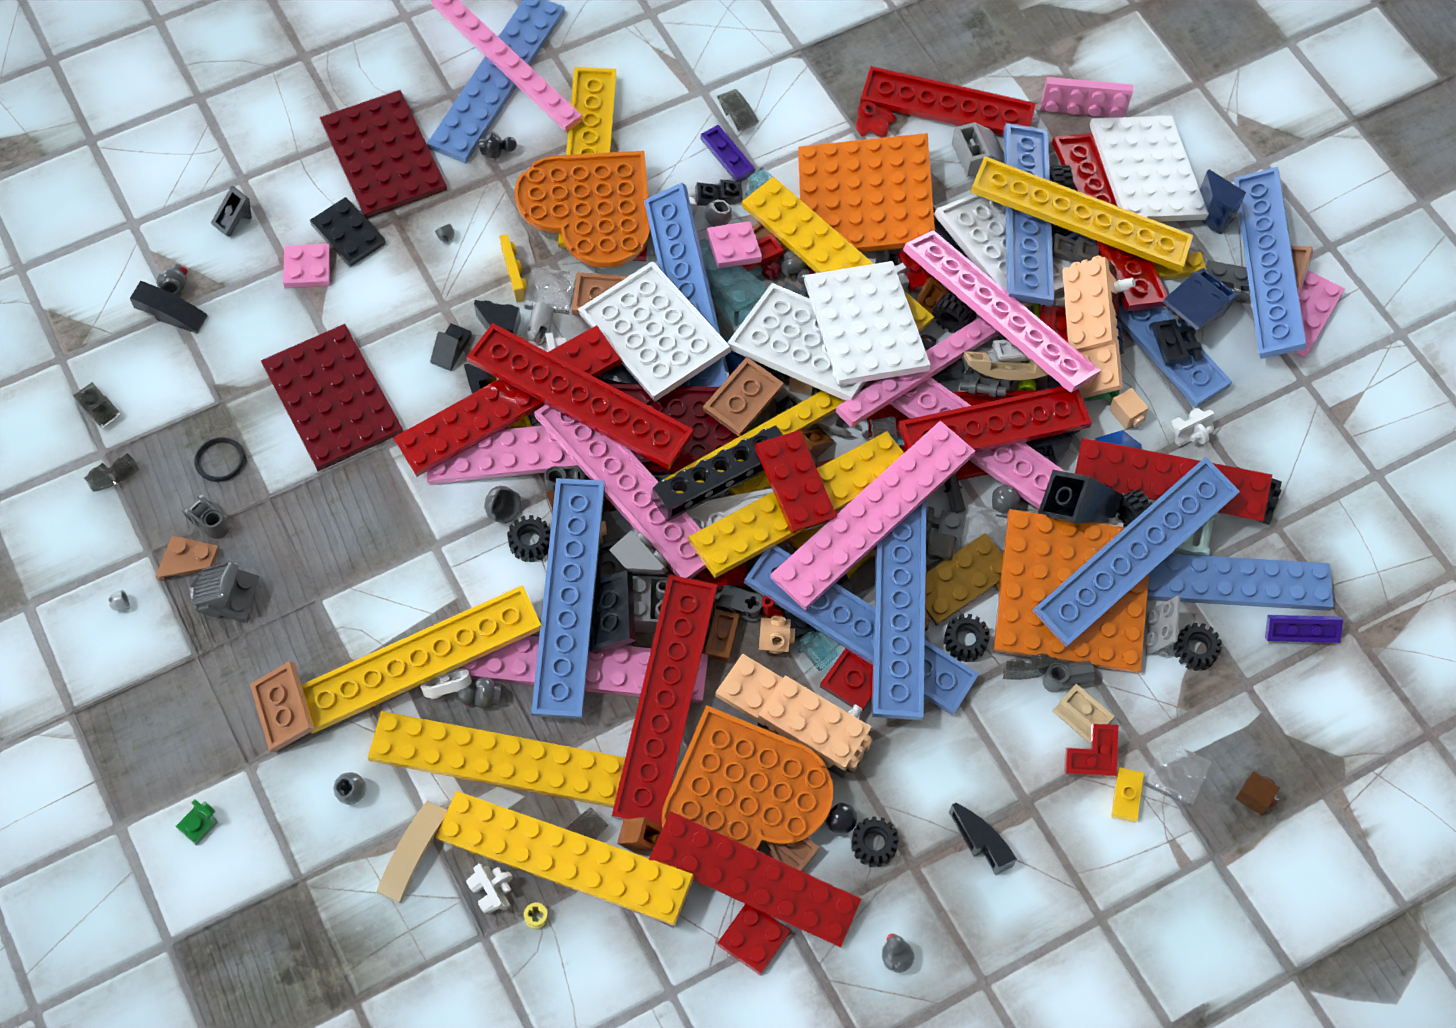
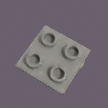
M1179 595L1149 611L1147 617L1146 655L1157 651L1159 656L1167 657L1171 652V644L1178 639Z

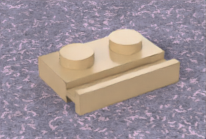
M1077 684L1052 710L1053 713L1090 745L1091 723L1110 724L1115 718L1114 715Z

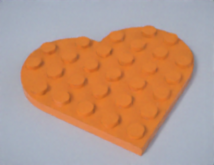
M645 151L545 157L532 163L531 167L525 173L522 172L517 179L515 202L522 218L539 230L548 233H561L563 243L570 254L587 265L601 268L621 266L639 256L649 241L650 225L644 200L648 199Z
M706 705L666 798L662 812V828L670 811L755 850L758 849L761 841L777 845L797 843L813 835L827 819L833 801L832 779L823 760L808 747Z

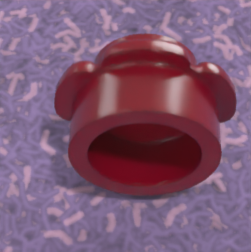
M774 261L761 265L763 269L761 273L768 280L780 277L781 267Z

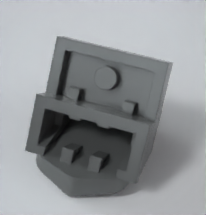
M235 561L210 566L203 569L191 584V603L196 606L195 611L216 618H219L221 615L245 623L260 576L238 569L240 563Z

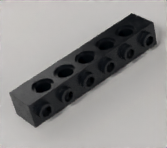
M776 425L769 429H762L757 435L749 439L745 438L729 449L721 450L716 456L708 460L703 459L696 466L688 470H681L676 476L658 482L653 487V502L668 522L765 472L754 447L756 443L782 436V432Z

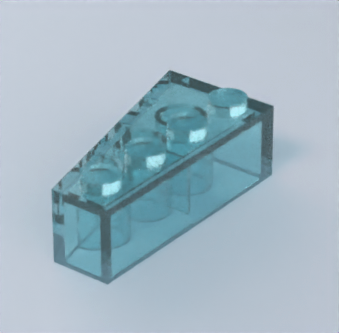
M704 238L699 241L711 296L736 327L745 320L769 287L741 265L718 269L709 241Z

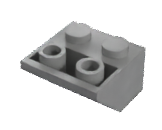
M976 122L955 127L952 145L967 177L978 173L984 156L1005 164L1004 154L992 130Z
M631 530L609 549L620 563L633 574L667 576L670 573L666 568L668 562L657 550L652 553L650 548L653 545L641 532L636 535Z
M633 576L635 633H651L656 631L668 577Z

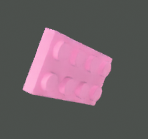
M1047 77L1040 103V111L1122 118L1126 116L1133 94V84Z
M1309 270L1299 295L1307 349L1294 351L1304 357L1308 355L1345 288Z

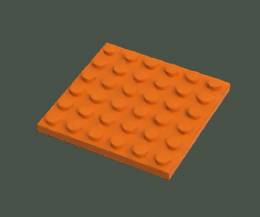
M928 133L798 146L800 200L858 251L870 252L904 248L906 243L930 231H935Z
M1009 509L993 651L1066 663L1090 661L1093 667L1139 674L1142 663L1149 574L1067 647L1032 612L1038 604L1126 527L1095 522L1074 524L1052 519L1044 514Z

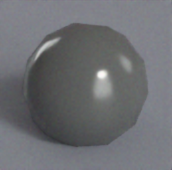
M714 200L705 208V218L713 227L727 225L732 219V209L724 200Z
M999 486L992 493V507L998 514L1008 515L1009 509L1017 510L1020 505V495L1010 486Z
M354 772L341 774L335 780L333 786L334 795L343 804H355L365 795V781Z

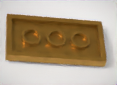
M986 532L925 574V612L936 626L990 590L1001 580L1003 554Z

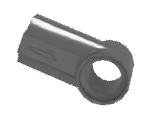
M1090 661L1065 665L1057 662L1049 666L1043 677V686L1046 690L1056 693L1063 688L1072 687L1075 684L1085 685L1094 683L1095 670L1093 664ZM1051 675L1058 676L1060 680H1055Z

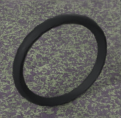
M218 437L210 439L200 446L196 452L194 464L197 472L203 478L214 482L225 481L234 477L241 470L245 454L240 444L235 440ZM217 442L232 444L237 448L240 455V460L235 470L222 477L206 474L199 464L203 450Z

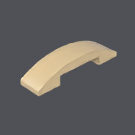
M964 351L963 354L970 367L993 378L1029 380L1048 375L1031 359L1030 363L993 362L985 352Z
M429 801L422 806L396 847L379 883L377 893L401 903L413 881L412 876L435 834L438 833L446 815V809Z

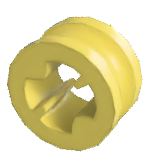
M536 902L526 907L524 919L527 926L532 929H540L545 926L548 921V913L544 905ZM534 910H539L540 915H543L542 919L539 917L537 922H533L532 917L529 916L530 913L534 914Z

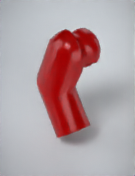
M767 596L762 598V612L767 618L773 616L785 618L784 610L775 605L773 599Z

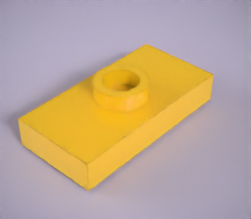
M1118 768L1111 810L1112 818L1137 822L1144 772Z

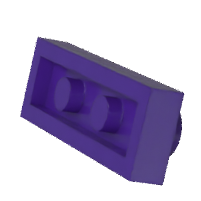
M719 124L701 133L702 142L735 181H742L755 174L754 166Z
M1267 615L1265 639L1267 641L1340 643L1343 619L1338 616Z

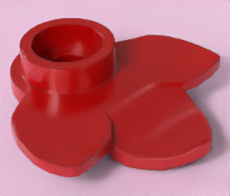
M864 101L857 110L859 117L856 121V129L861 136L871 131L875 135L884 138L888 134V124L894 123L896 118L888 108L877 107L873 102Z

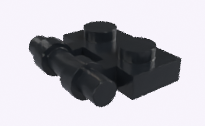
M1176 319L1154 322L1152 325V330L1165 366L1187 362L1189 359L1188 353L1193 356L1194 361L1203 359L1201 353L1202 346L1195 337L1196 330L1187 326L1184 319L1180 321L1181 326L1177 325ZM1182 336L1186 338L1188 343L1184 344Z

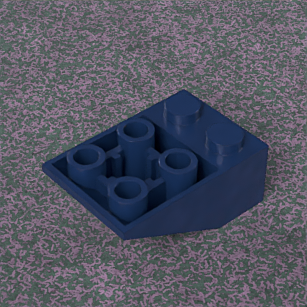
M1202 268L1194 272L1162 302L1167 305L1170 312L1182 317L1187 326L1199 330L1222 317L1238 295L1209 271Z

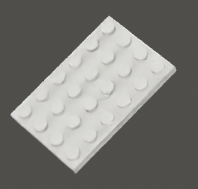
M1172 116L1091 119L1089 125L1118 207L1157 222L1206 220L1208 212Z
M971 194L936 209L934 216L972 263L1007 291L1005 205L976 194ZM1053 257L1054 295L1064 290L1063 269L1071 267L1069 261ZM1019 301L1026 308L1035 304L1031 302Z
M653 261L578 309L579 314L591 328L596 325L600 328L619 356L622 364L654 401L662 398L731 352L727 342Z
M893 261L804 276V283L838 386L930 371L929 359Z
M774 283L769 286L727 343L731 351L845 401H852L865 384V382L838 386L810 299Z

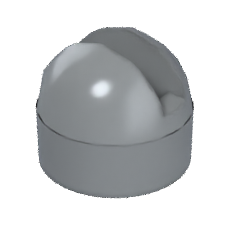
M124 590L117 591L109 597V606L115 611H122L130 607L128 596Z

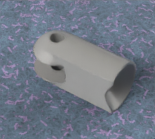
M536 303L532 308L527 336L529 340L536 337L537 344L545 342V333L550 331L554 309L549 304Z
M836 412L813 424L843 437L852 434L842 428L845 421Z

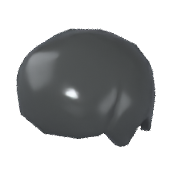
M496 486L485 497L484 509L487 516L492 520L507 524L518 515L521 506L520 495L509 487Z

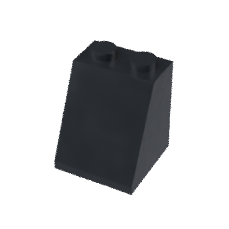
M1053 469L1038 514H1044L1046 517L1074 524L1115 518L1123 495L1092 477Z

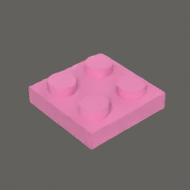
M750 221L707 228L706 234L718 269L761 262L762 255Z
M330 245L284 246V287L330 286Z

